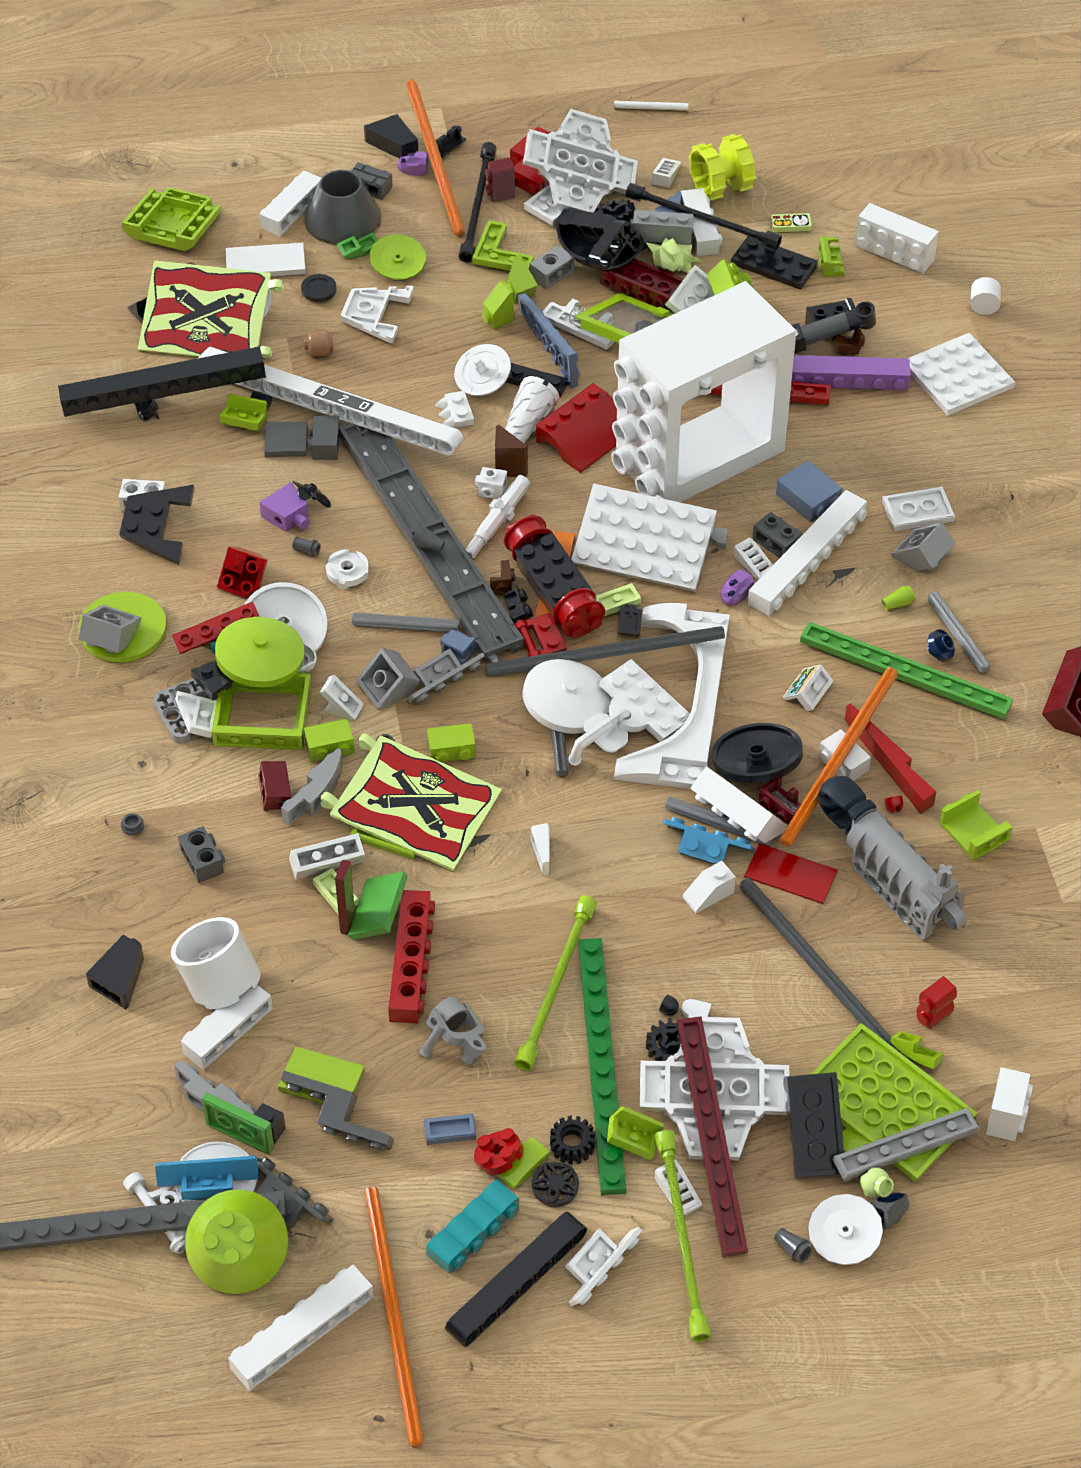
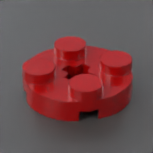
M506 1128L490 1135H483L477 1140L478 1146L474 1152V1161L481 1171H485L488 1175H499L513 1168L512 1163L517 1158L518 1160L521 1159L524 1146L513 1129Z

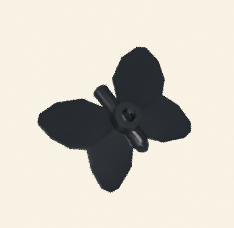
M291 480L298 487L297 492L300 499L308 500L312 497L313 500L317 499L322 505L331 507L329 499L317 489L316 485L313 483L303 485Z

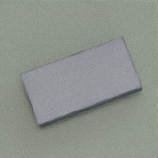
M473 1114L424 1119L427 1145L476 1140Z

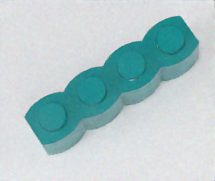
M496 1179L426 1245L427 1255L448 1273L455 1269L459 1270L465 1264L468 1255L472 1252L476 1253L482 1248L484 1239L490 1235H496L502 1227L501 1223L516 1216L519 1211V1197Z

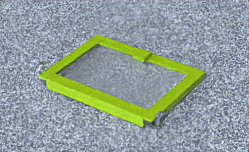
M619 293L587 310L582 306L576 305L570 313L569 322L575 326L580 325V328L619 343L620 339L674 314L662 307L657 308Z

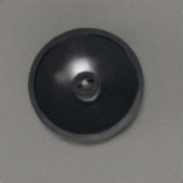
M753 723L732 729L722 735L712 749L713 764L717 772L727 779L741 783H763L781 778L792 772L803 758V746L800 736L792 729L774 723Z

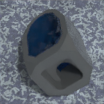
M893 1192L887 1197L879 1196L870 1203L881 1217L882 1229L890 1228L898 1223L910 1206L907 1194L901 1192Z

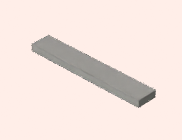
M965 1108L836 1155L833 1161L842 1179L847 1181L868 1173L872 1168H882L975 1134L979 1131V1127L969 1109Z

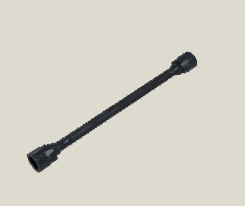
M491 142L484 143L480 153L482 167L466 240L464 244L461 243L458 255L459 259L464 263L472 262V257L476 250L473 241L486 184L485 170L488 169V162L495 160L497 151L496 145Z
M630 183L626 189V198L638 202L648 200L681 213L693 214L695 218L697 217L758 239V241L762 242L761 245L777 250L781 244L782 235L768 230L766 233L759 232L736 223L734 224L725 219L650 194L645 191V187Z

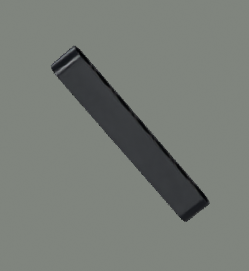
M564 1212L448 1320L445 1330L463 1347L469 1346L583 1239L587 1232V1227L571 1213Z

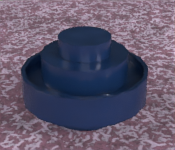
M937 629L928 635L927 648L932 656L942 662L954 656V641L947 632Z

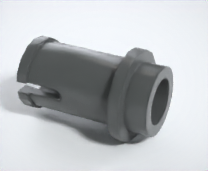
M296 536L293 540L292 548L293 550L306 552L310 556L319 554L321 544L317 540L310 541Z

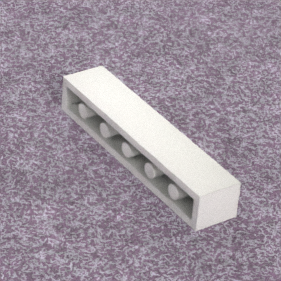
M354 1265L348 1269H342L332 1281L319 1286L313 1295L306 1300L299 1301L289 1313L276 1318L269 1328L257 1332L246 1345L237 1347L228 1357L231 1371L250 1392L374 1298L373 1286Z

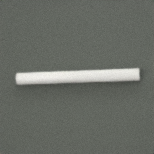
M614 101V108L688 111V103Z

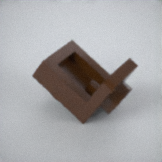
M858 328L854 330L852 337L837 335L832 338L831 342L836 352L841 354H859L861 347L865 344V336L861 329Z
M509 560L500 561L501 577L490 578V588L495 595H503L507 590H512V581H515L514 568L510 569Z

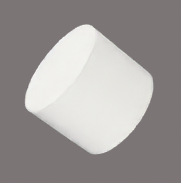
M979 278L971 286V308L978 314L989 315L995 313L1000 308L1001 285L993 278Z

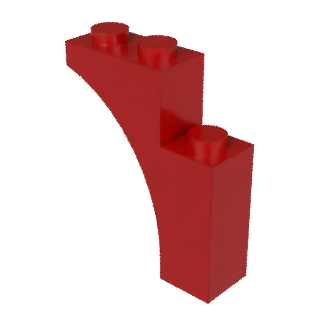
M539 126L534 129L545 134L550 133ZM525 136L510 149V159L515 169V186L534 196L545 188V180L536 168L523 165L527 136Z

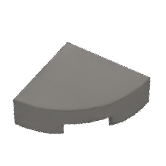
M713 527L710 540L719 548L726 549L727 528Z

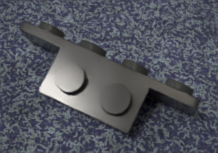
M263 1157V1159L257 1158L258 1168L267 1177L255 1193L284 1191L286 1218L284 1220L288 1227L293 1228L305 1209L322 1222L331 1223L333 1221V1218L328 1214L329 1209L319 1202H313L310 1199L312 1195L304 1188H297L292 1184L294 1180L284 1172L279 1173L275 1169L276 1164L267 1157Z

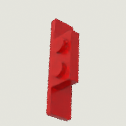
M250 602L177 632L172 637L179 653L183 654L217 640L222 630L235 621L260 616L254 603Z

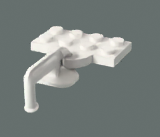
M630 659L601 679L599 685L613 698L609 706V714L596 713L584 722L583 729L585 734L575 741L571 754L568 757V762L573 766L579 765L582 760L581 754L583 749L592 742L598 744L606 752H617L627 744L628 731L639 732L647 729L659 742H662L675 734L684 725L690 713Z

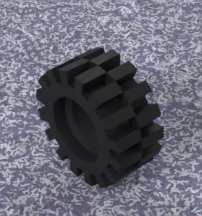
M568 1116L567 1121H565L564 1117L561 1118L560 1124L555 1122L554 1128H551L550 1131L551 1152H554L556 1159L560 1157V1162L562 1163L569 1160V1165H573V1160H576L577 1164L582 1163V1158L585 1161L588 1160L589 1155L592 1156L593 1149H595V1131H593V1126L591 1124L588 1125L586 1119L581 1122V1117L576 1116V1120H572V1116ZM575 1134L582 1138V1142L576 1146H569L563 1142V1138L567 1135Z

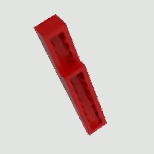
M851 703L846 706L845 721L849 726L852 725L860 712ZM869 721L859 737L860 740L918 812L922 814L934 806L937 791L910 768L912 758Z

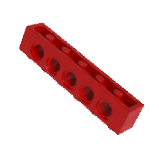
M403 890L388 1007L389 1022L418 1024L419 1014H424V1000H421V994H426L427 980H424L423 976L428 974L429 960H426L425 957L431 951V940H427L428 934L433 933V920H430V915L435 914V901H431V891Z

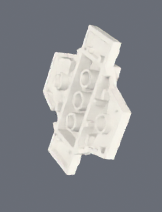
M570 109L557 132L552 131L549 134L529 130L523 165L539 169V174L544 175L549 181L554 207L594 212L602 197L608 194L611 195L613 191L625 194L630 183L635 184L638 161L620 156L617 150L613 151L610 147L611 138L607 119Z
M702 1017L729 1157L732 1161H739L750 1128L763 1118L764 1114L787 1115L785 1109L787 1092L784 1089L783 1080L785 1076H789V1065L764 1064L760 1058L754 1057L750 1052V1045L740 1018ZM680 1044L679 1051L671 1055L666 1061H641L640 1111H664V1115H667L677 1124L688 1158L703 1160Z

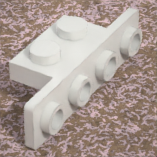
M639 1226L630 1230L618 1245L601 1229L596 1230L567 1263L566 1269L582 1284L581 1288L568 1302L571 1307L579 1303L581 1305L586 1303L592 1296L590 1291L595 1285L597 1287L600 1286L608 1277L606 1272L611 1267L615 1268L623 1260V1252L626 1249H632L639 1241L637 1236L642 1231Z

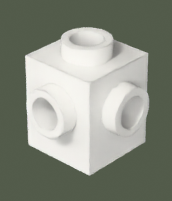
M482 467L480 475H477L475 479L478 496L492 499L501 498L507 488V471Z

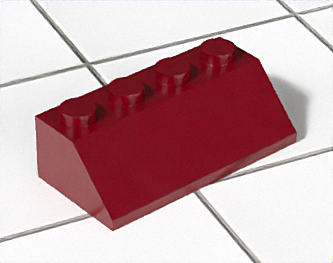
M1081 646L1066 651L1042 712L1045 719L1055 729L1080 737Z

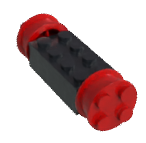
M531 514L510 524L506 528L504 545L512 552V557L516 561L518 568L549 613H551L555 622L562 624L564 634L576 639L599 628L605 615V607L601 602L596 601V594L553 532L546 528L544 519Z

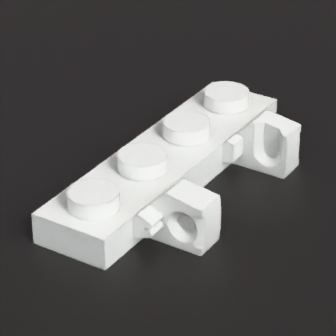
M572 299L566 307L550 302L543 310L544 316L550 319L552 325L594 345L608 350L614 343V341L580 328L581 320L574 318L580 310V303L575 299ZM605 314L600 320L611 326L613 325V317Z

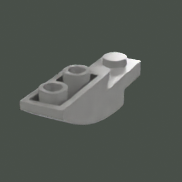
M339 748L333 753L328 754L318 766L313 767L307 774V786H303L293 798L288 799L281 807L282 819L287 825L290 826L305 812L312 817L322 807L321 796L323 793H333L342 770V753Z
M182 1059L174 1065L176 1078L184 1084L185 1099L197 1109L204 1112L202 1097L208 1092L249 1113L255 1114V1109L249 1103L245 1104L242 1102L234 1089H228L223 1083L215 1088L210 1080H204L199 1075L198 1070L192 1064L187 1065Z

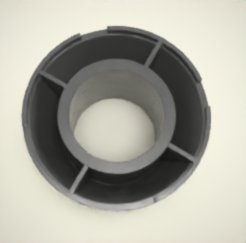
M334 170L325 174L321 178L305 212V226L308 232L320 241L321 239L330 241L332 245H337L353 235L358 240L372 232L374 233V230L381 224V210L361 178L356 173L348 170Z

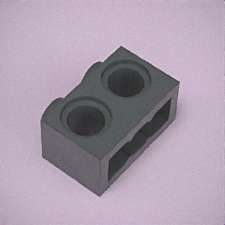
M204 826L178 836L180 851L198 883L224 873V855L221 850L215 848V839L212 833H207Z

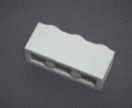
M357 833L291 850L289 861L294 878L297 880L324 873L331 868L336 870L339 868L342 860L351 861V865L362 863L365 853Z

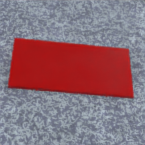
M759 843L744 877L823 904L838 869Z

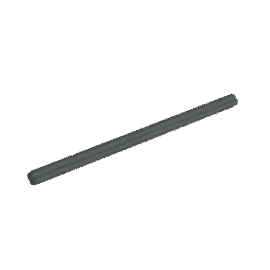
M723 626L487 663L486 673L488 676L532 670L538 664L549 660L562 659L582 662L725 638V631Z
M746 878L742 880L740 888L857 1021L860 1024H864L904 1055L890 1042L891 1036L752 879Z

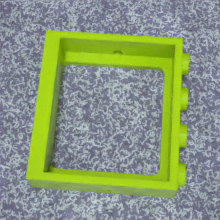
M297 673L287 682L272 687H250L234 681L230 689L220 691L217 697L212 727L213 745L303 750L304 728L307 725L312 691L311 674ZM237 691L299 695L294 729L228 726L233 694Z

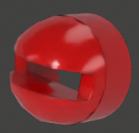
M902 796L884 799L885 806L889 812L895 813V811L900 812L904 803Z

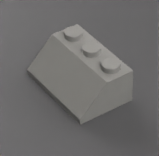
M635 210L633 225L643 237L644 242L663 243L665 238L668 240L673 238L676 244L691 245L694 215Z

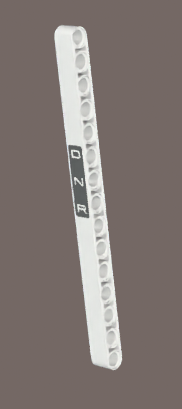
M209 347L198 358L228 352ZM264 365L266 378L235 383L329 416H339L341 420L444 455H452L464 440L462 433L455 428Z

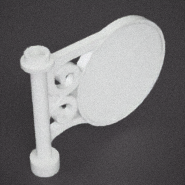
M208 1142L188 1151L180 1161L249 1156V1154L231 1143ZM139 1172L130 1174L123 1182L126 1190L130 1194L136 1193L145 1206L157 1205L154 1200L159 1198L161 1205L170 1204L168 1198L174 1199V1203L197 1201L191 1199L182 1200L181 1185L163 1186L153 1192H147L144 1188L146 1181ZM257 1179L233 1181V1190L256 1191ZM187 1230L164 1232L172 1242L170 1245L172 1252L181 1254L186 1251L185 1237Z

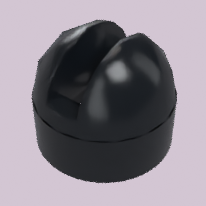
M667 994L660 1005L659 1012L669 1016L675 1015L679 1009L678 1001Z

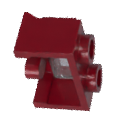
M781 777L769 781L760 788L759 802L763 808L771 810L776 814L777 818L789 825L801 803L798 801L799 793L796 788H791L788 792L781 788Z

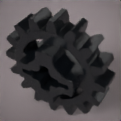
M617 199L610 200V202L607 201V204H601L600 208L595 209V213L609 214L617 220L631 222L630 219L634 218V211L636 210L633 202L630 203V200L624 202V199L617 201Z
M668 1018L666 1024L659 1020L658 1027L651 1026V1032H647L646 1049L648 1050L649 1058L655 1057L654 1061H666L671 1055L679 1051L681 1043L677 1021L673 1023L672 1019Z

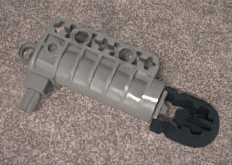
M835 776L827 779L822 784L818 792V802L827 817L840 829H845V834L847 835L846 843L853 850L852 866L854 870L919 939L924 940L931 936L936 925L935 923L941 920L953 930H957L967 923L966 916L962 911L965 894L962 890L958 889V883L951 877L953 867L950 864L948 866L941 864L939 872L934 866H929L926 863V858L915 851L913 844L906 842L903 834L898 830H894L892 823L880 811H876V805L870 799L866 800V794L851 778Z

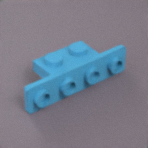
M671 817V820L664 819L663 824L684 831L678 852L717 864L720 861H725L729 845L750 852L754 851V847L749 845L750 841L737 837L736 840L728 838L727 833L715 830L714 834L706 832V827L693 824L690 827L684 825V820Z
M256 1156L161 1162L155 1164L157 1186L181 1185L182 1200L210 1198L218 1193L233 1190V1181L256 1180L259 1178Z

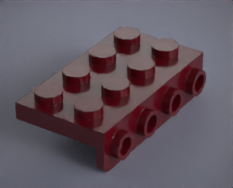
M634 258L619 268L603 269L601 271L600 284L657 308L662 307L670 311L671 309L665 304L681 284L683 278Z

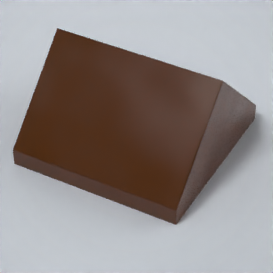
M497 425L495 433V469L507 471V477H518L519 475L526 477L528 475V446L502 426Z

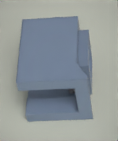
M451 629L448 634L445 633L441 638V653L451 649L461 665L466 663L476 652L475 638L468 637L457 630Z

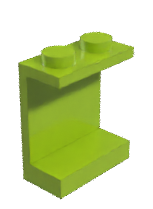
M979 790L971 794H965L953 804L945 805L941 810L939 824L973 861L1010 841L1012 826L1008 821L998 825L979 805L981 794Z

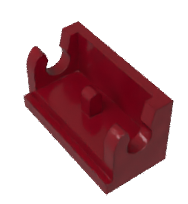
M261 761L258 777L263 811L279 810L284 803L277 802H285L291 799L286 761Z

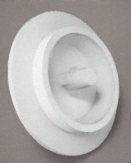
M492 344L475 346L465 352L458 360L454 371L456 384L468 395L484 396L491 394L506 382L511 370L510 358L499 346Z

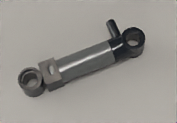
M846 298L844 301L848 309L846 312L800 326L799 323L791 325L796 330L794 354L807 350V345L858 328L864 330L873 328L877 322L874 305L871 302L864 301L855 307L852 298Z

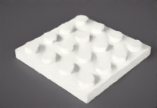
M970 333L909 357L911 377L947 416L1015 387V381Z

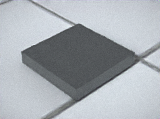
M307 421L266 422L265 457L306 456Z

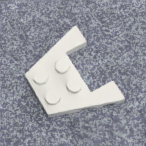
M396 286L389 287L388 290H377V287L351 289L341 313V321L393 344L398 333V326L380 323L389 300L409 304L414 293V286H406V289H397Z

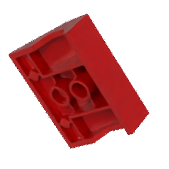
M592 383L536 424V442L540 444L545 440L557 448L565 463L579 473H582L616 447V437L613 433L612 424L617 421V408L613 398L608 392Z

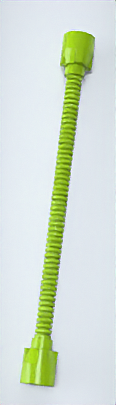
M583 895L578 900L574 910V915H576L575 924L529 1039L524 1046H520L514 1060V1065L520 1070L530 1071L533 1068L538 1055V1051H536L537 1041L582 928L587 920L592 919L597 906V901L590 896Z
M662 1130L655 1134V1140L660 1156L665 1161L682 1254V1263L691 1306V1317L688 1318L691 1341L702 1342L710 1339L712 1336L710 1325L700 1306L681 1202V1193L674 1161L675 1154L677 1153L676 1137L674 1131Z

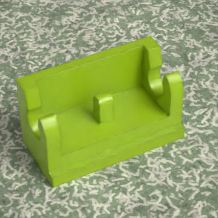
M820 236L818 252L823 277L845 275L840 246L829 245L832 242H839L837 237Z

